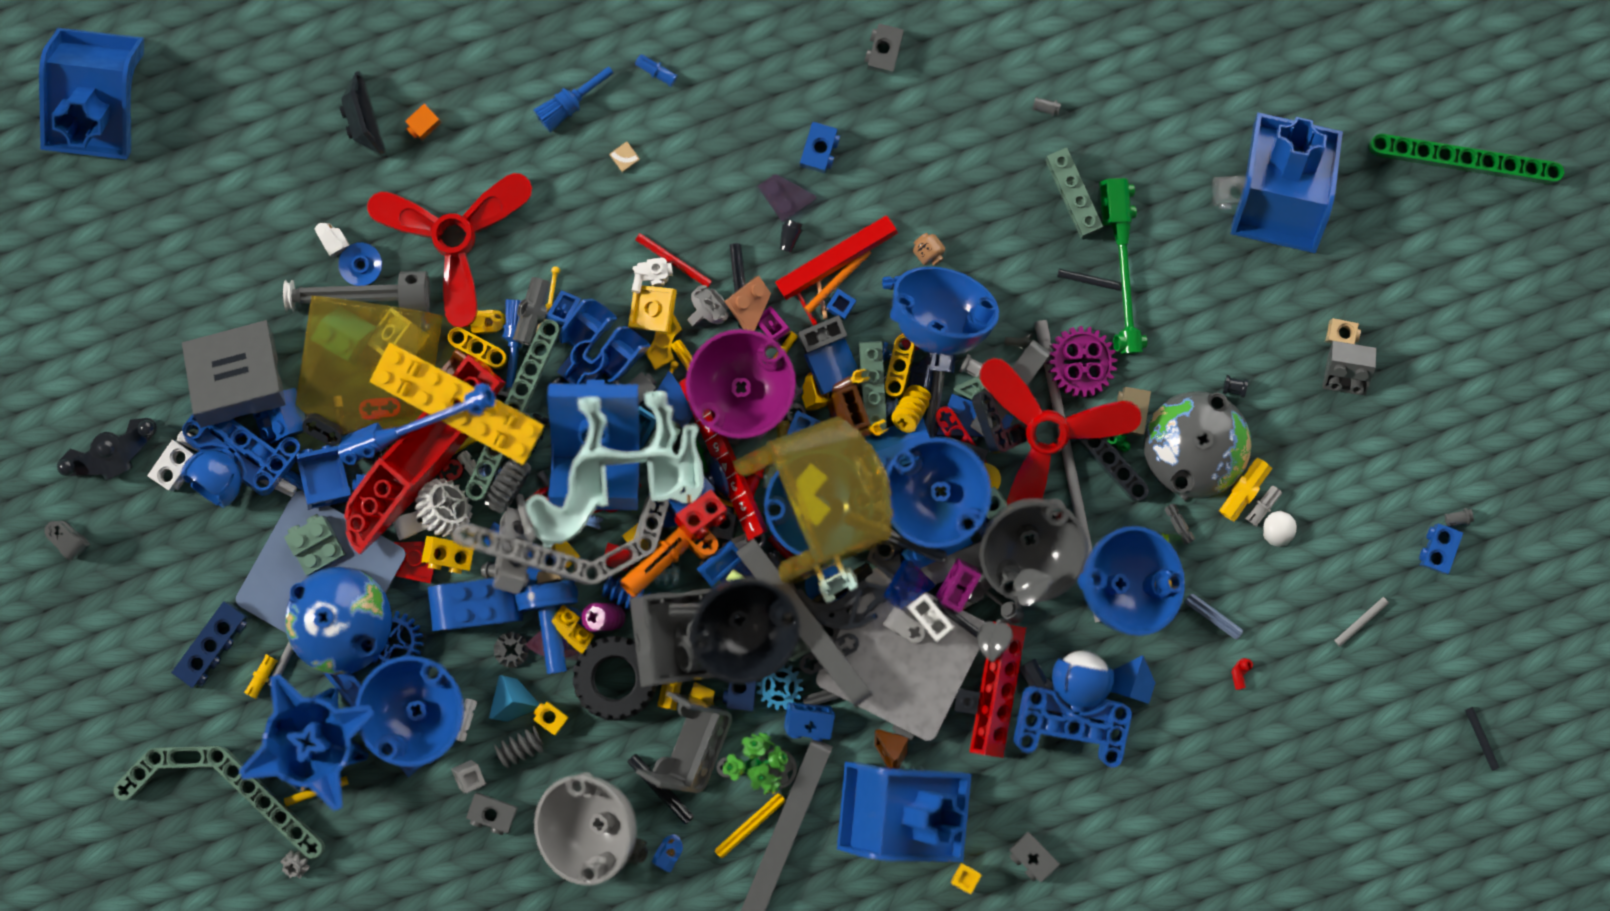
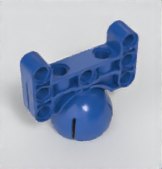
M192 414L184 424L182 432L185 441L200 452L192 455L184 463L180 475L185 482L190 483L191 481V487L215 505H219L221 508H225L237 497L242 482L261 496L272 493L296 463V455L301 452L300 444L295 438L288 437L274 449L234 419L200 428ZM192 429H196L199 431V433L194 437H190L187 435V433ZM241 437L248 440L244 445H238L236 441ZM288 446L296 447V451L291 454L286 453L285 449ZM274 463H281L283 465L278 471L271 468ZM260 480H268L269 484L267 487L261 488L258 486V482Z

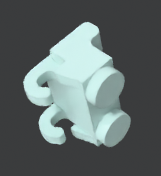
M842 561L836 563L840 573L825 580V575L822 571L817 573L821 582L819 583V589L826 603L836 600L834 595L849 587L850 591L859 587L857 576L850 567L845 571Z

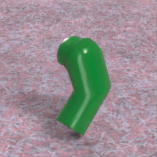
M1126 434L1107 437L1108 442L1114 444L1116 449L1122 452H1128L1131 448V443L1127 441Z

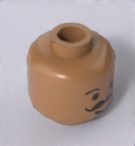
M925 233L915 240L913 252L923 265L932 264L936 266L944 259L942 255L946 248L935 234L929 235Z

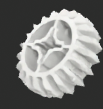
M445 478L440 480L434 479L431 482H427L418 491V496L415 499L417 505L414 509L419 511L417 517L423 519L422 524L428 525V531L433 529L435 535L441 533L443 537L452 536L456 527L469 524V519L473 515L470 510L473 506L468 504L470 498L465 497L466 491L459 489L460 484L454 486L452 480L447 482Z

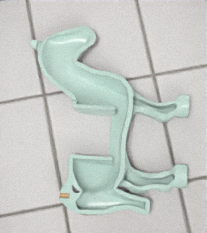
M654 391L644 395L646 405L654 412L657 430L650 446L641 451L623 452L601 446L600 441L606 425V416L600 411V399L597 397H584L578 400L579 410L585 413L588 419L589 432L581 451L572 463L569 474V489L564 506L560 508L552 505L540 495H533L526 503V511L531 519L534 533L543 542V548L550 549L555 543H563L570 540L581 532L597 506L608 505L606 465L647 462L649 490L652 501L675 499L683 503H692L697 499L703 489L702 463L695 446L698 427L695 425L684 426L681 449L678 456H676L672 450V445L676 441L677 434L671 419L673 408L667 405V393ZM685 487V492L681 494L680 492Z

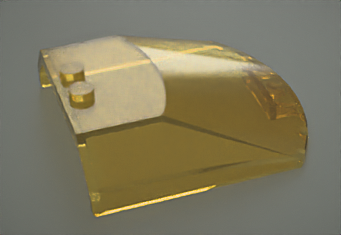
M312 295L296 405L307 415L317 413L338 424L343 429V433L347 434L377 422L382 429L399 428L416 421L423 413L421 409L369 381L389 343H393L435 366L443 315Z

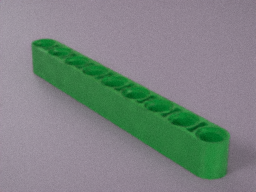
M1378 134L1368 144L1369 152L1377 157L1548 185L1558 182L1564 175L1563 166L1553 161L1388 134ZM1376 140L1384 143V150H1379L1375 147ZM1403 144L1406 148V153H1399L1396 145ZM1419 147H1423L1427 150V157H1422L1419 155ZM1440 151H1446L1448 153V161H1444L1440 158ZM1462 154L1470 157V164L1462 162ZM1483 158L1491 160V168L1484 166ZM1505 161L1513 164V171L1505 169ZM1527 165H1532L1534 167V175L1527 173ZM1548 168L1556 171V178H1551L1548 175Z

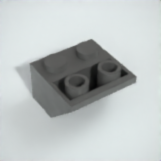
M1333 341L1327 358L1322 389L1366 396L1376 368V348Z

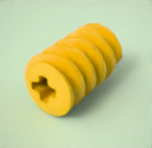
M911 385L905 391L892 414V421L899 430L906 433L915 431L932 397L926 388L919 385Z

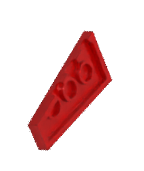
M393 542L402 547L406 553L405 559L395 576L432 584L435 569L428 568L429 563L421 562L425 542ZM439 548L434 552L436 559L438 558Z

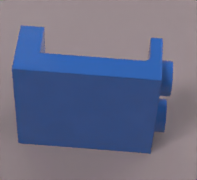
M325 445L322 449L315 451L313 449H305L296 455L308 510L349 501L351 493L343 461L338 453V446Z

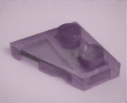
M774 174L758 185L759 190L781 222H784L817 199L815 195L777 174Z

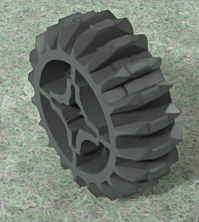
M510 459L490 487L485 497V504L494 511L504 512L524 485L530 474L531 465L527 461L525 465H522Z

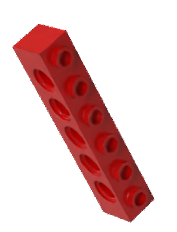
M1007 624L1013 634L1008 648L998 656L995 662L990 661L986 657L969 751L971 753L999 758L1004 756L1026 632L1025 627Z

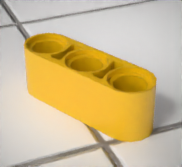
M457 327L450 330L448 341L456 349L476 357L494 369H502L507 365L508 357L502 349L462 328ZM457 333L464 334V340L460 344H456L453 341L454 335ZM476 343L483 344V351L479 354L473 353L472 350ZM496 353H500L503 356L502 362L499 364L492 363V356Z
M903 334L899 335L895 340L885 381V391L893 398L902 397L906 391L916 345L911 343V347L906 351L900 349V342L907 339ZM898 361L906 363V368L902 372L895 371L894 367ZM893 382L901 384V389L898 393L890 392V385Z

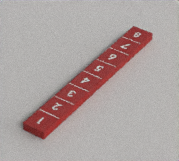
M685 378L679 382L711 457L714 456L718 460L724 471L729 486V498L748 541L753 538L755 539L767 532L768 529L727 436L704 426L694 413L687 396ZM707 411L704 413L703 418L711 422L716 418V414L713 411Z

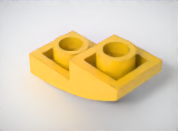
M562 605L552 619V622L566 641L582 654L595 635L578 624L580 620L578 615Z

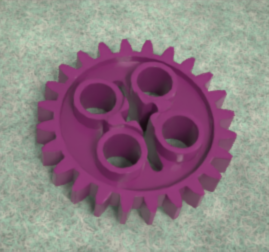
M1083 326L1077 327V332L1074 327L1069 328V333L1067 331L1061 332L1062 338L1059 336L1054 338L1057 344L1053 343L1050 345L1054 352L1050 353L1049 357H1052V360L1046 362V364L1052 365L1053 368L1048 373L1055 374L1052 381H1060L1057 388L1065 386L1064 393H1069L1072 390L1074 397L1079 394V391L1081 397H1086L1087 392L1092 396L1095 395V390L1098 393L1103 391L1102 386H1109L1106 379L1111 380L1114 378L1110 372L1117 370L1116 367L1112 366V363L1116 362L1117 359L1111 358V355L1116 351L1109 350L1112 342L1105 343L1104 341L1107 336L1098 337L1099 330L1091 333V327H1087L1085 332ZM1089 345L1095 348L1094 356L1088 352ZM1068 346L1073 347L1075 351L1074 356H1070L1067 353ZM1080 358L1081 360L1099 359L1100 363L1090 362L1084 365L1082 363L1064 364V360L1075 361ZM1070 367L1076 372L1075 378H1071L1068 374ZM1090 367L1095 368L1097 372L1095 378L1089 373Z

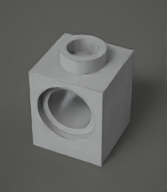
M472 760L451 769L459 789L464 793L485 785L478 764Z

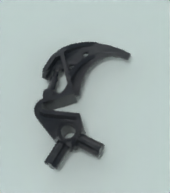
M869 534L874 544L870 549L867 560L894 582V586L891 588L861 580V582H857L858 588L849 591L841 599L826 604L812 601L805 595L802 589L796 592L820 624L838 630L863 628L878 618L876 613L867 618L865 616L881 603L886 602L888 597L898 595L903 588L899 553L903 547ZM884 545L891 547V554L887 557L880 555V549ZM873 593L875 599L867 606L863 613H858L862 597ZM849 608L852 609V612L850 614L847 613V609ZM830 613H834L833 618L829 617Z

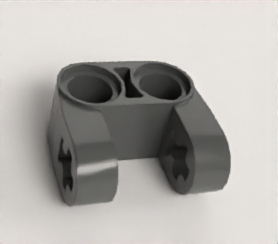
M52 521L45 527V536L69 561H75L90 546L86 538L66 521ZM57 526L60 527L59 535L56 534V532L58 531V529L56 528Z

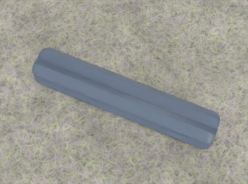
M1190 594L1185 601L1187 605L1234 639H1238L1242 635L1243 630L1196 595Z

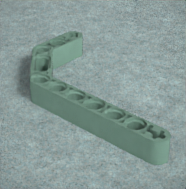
M223 746L150 749L114 786L113 791L116 798L128 800L134 798L162 768L213 767L306 857L316 858L322 855L325 850V844L322 839L291 809L286 807L258 778L242 779L240 772L236 778L230 775L231 766L235 765L240 770L244 764ZM195 750L201 754V760L198 763L179 764L174 760V754L177 751ZM217 750H220L224 756L220 763L214 759V753ZM154 752H158L161 755V761L158 764L152 761ZM139 768L145 770L146 776L143 780L138 779L136 775ZM247 781H252L255 784V790L252 793H249L245 788ZM132 782L135 783V785H131L128 788L129 794L122 793L124 791L122 786H128ZM264 796H268L271 799V805L268 808L263 807L261 804V799ZM283 811L287 815L285 823H280L277 820L278 812ZM296 826L300 827L303 831L300 839L293 835V829ZM307 839L310 844L316 843L318 845L316 847L317 852H310L311 846L307 842L302 845L301 842Z

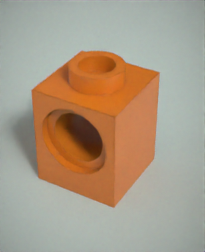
M425 104L405 121L409 126L407 131L414 138L419 136L422 140L441 124V121Z

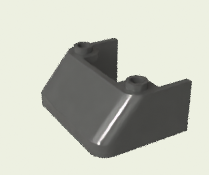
M668 691L667 696L679 702L678 713L685 717L686 720L671 757L664 756L657 760L653 771L637 769L636 773L658 787L699 793L707 786L732 723V714L723 708L693 696Z

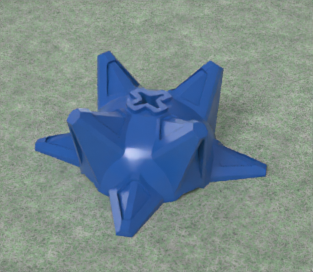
M280 674L271 677L274 713L267 721L262 738V747L239 770L242 779L277 775L299 791L303 792L307 787H310L333 811L342 808L340 771L344 766L367 760L368 752L356 743L352 737L374 715L372 707L361 706L339 709L338 689L332 687L311 698H304Z

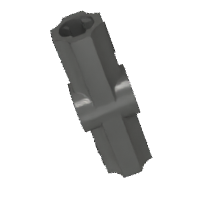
M536 277L531 278L526 298L520 302L517 309L519 320L513 336L515 342L531 346L538 324L546 316L544 304L551 285L549 281Z

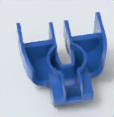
M583 299L561 329L559 335L560 343H567L573 349L557 373L571 384H587V380H599L605 373L610 377L607 381L612 383L622 378L635 362L643 357L651 345L633 329L621 326L610 336L609 340L600 350L599 355L592 359L588 356V353L604 331L610 329L617 320V317L606 306L595 299Z

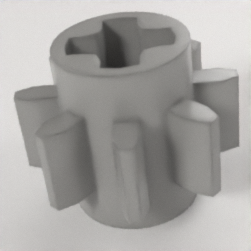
M290 850L281 860V863L284 864L282 871L289 878L296 875L298 878H301L310 868L307 865L309 858L301 853V851L294 853Z

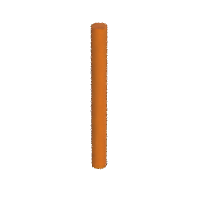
M868 251L850 262L804 309L811 314L871 252Z

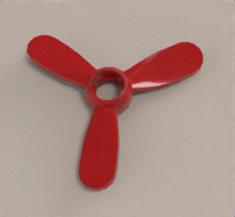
M520 173L507 175L485 191L463 216L449 213L437 218L417 204L390 192L374 194L367 203V211L370 217L377 223L404 233L432 239L434 247L440 254L445 256L443 277L445 316L453 326L465 328L473 324L478 313L474 279L466 254L472 250L475 244L476 233L505 219L528 202L532 195V186L528 178ZM455 224L463 228L466 236L463 243L452 248L444 244L441 236L447 227Z
M989 359L980 368L979 378L982 385L1005 409L1027 425L1026 437L1031 449L1017 471L1007 499L1008 505L1023 499L1043 498L1048 480L1051 454L1061 451L1069 439L1103 438L1121 435L1136 430L1141 423V410L1138 405L1131 401H1119L1096 406L1065 418L1057 411L1042 410L1027 384L1002 359ZM1052 421L1059 424L1060 435L1058 441L1046 444L1036 440V429L1040 422Z

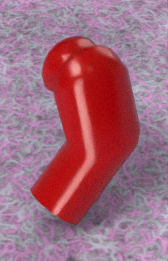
M1242 658L1238 660L1232 669L1235 690L1246 688L1244 675L1253 667V662L1250 659Z

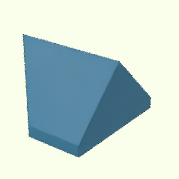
M499 675L489 718L508 722L535 711L540 704L518 679Z

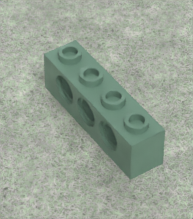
M1067 147L1048 155L1045 161L1080 238L1082 239L1100 231L1103 225Z
M881 341L859 342L860 369H866V371L862 372L861 376L862 378L870 377L867 382L861 383L862 402L870 421V426L881 419L886 420ZM886 422L880 424L881 429H887Z

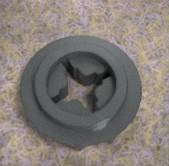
M505 633L497 639L494 645V656L505 667L520 666L525 662L529 654V646L526 639L518 633ZM517 642L515 651L519 656L510 654L505 658L507 649L504 643L512 646Z

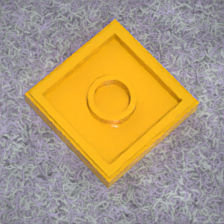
M642 285L640 293L633 292L628 327L631 329L670 333L677 290Z

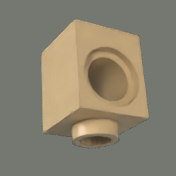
M1331 319L1325 342L1358 343L1361 330L1358 329L1359 323ZM1340 328H1346L1349 331L1347 339L1339 335Z

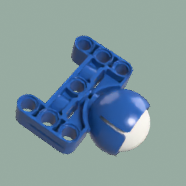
M1076 651L1067 655L1064 659L1058 658L1052 671L1054 690L1029 686L1023 692L1014 734L1015 745L1024 752H1032L1037 748L1040 734L1100 744L1098 750L1099 760L1109 767H1117L1123 759L1132 713L1125 704L1105 699L1111 692L1114 683L1113 669L1107 667L1100 656L1090 651ZM1038 692L1039 699L1036 702H1031V695ZM1119 708H1123L1122 716L1116 718V710ZM1046 710L1060 712V714L1047 712ZM1034 714V721L1031 724H1027V716ZM1088 718L1099 719L1101 721L1090 720ZM1072 722H1076V729L1072 732H1069V725ZM1118 729V737L1111 739L1112 731ZM1025 736H1030V742L1027 745H1022V739ZM1114 751V757L1107 761V753Z

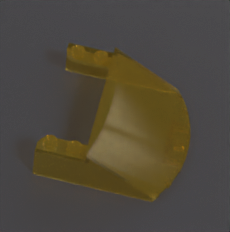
M839 416L767 442V445L733 461L736 471L741 475H751L775 463L810 549L784 561L780 565L779 576L782 583H798L891 536L892 529H890L893 508H891L890 500L891 489L884 467L871 444L867 443L859 430L852 427Z

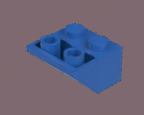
M295 388L283 390L285 406L253 413L260 430V436L268 445L305 432L302 424L306 416Z

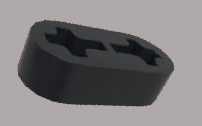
M317 413L308 414L302 424L303 430L307 434L330 446L339 444L344 434L343 429L338 424ZM312 421L316 422L314 427L310 426ZM332 431L336 433L334 437L329 436Z

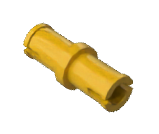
M266 654L258 670L253 672L252 675L254 677L244 693L257 699L265 682H269L270 679L268 677L278 660Z

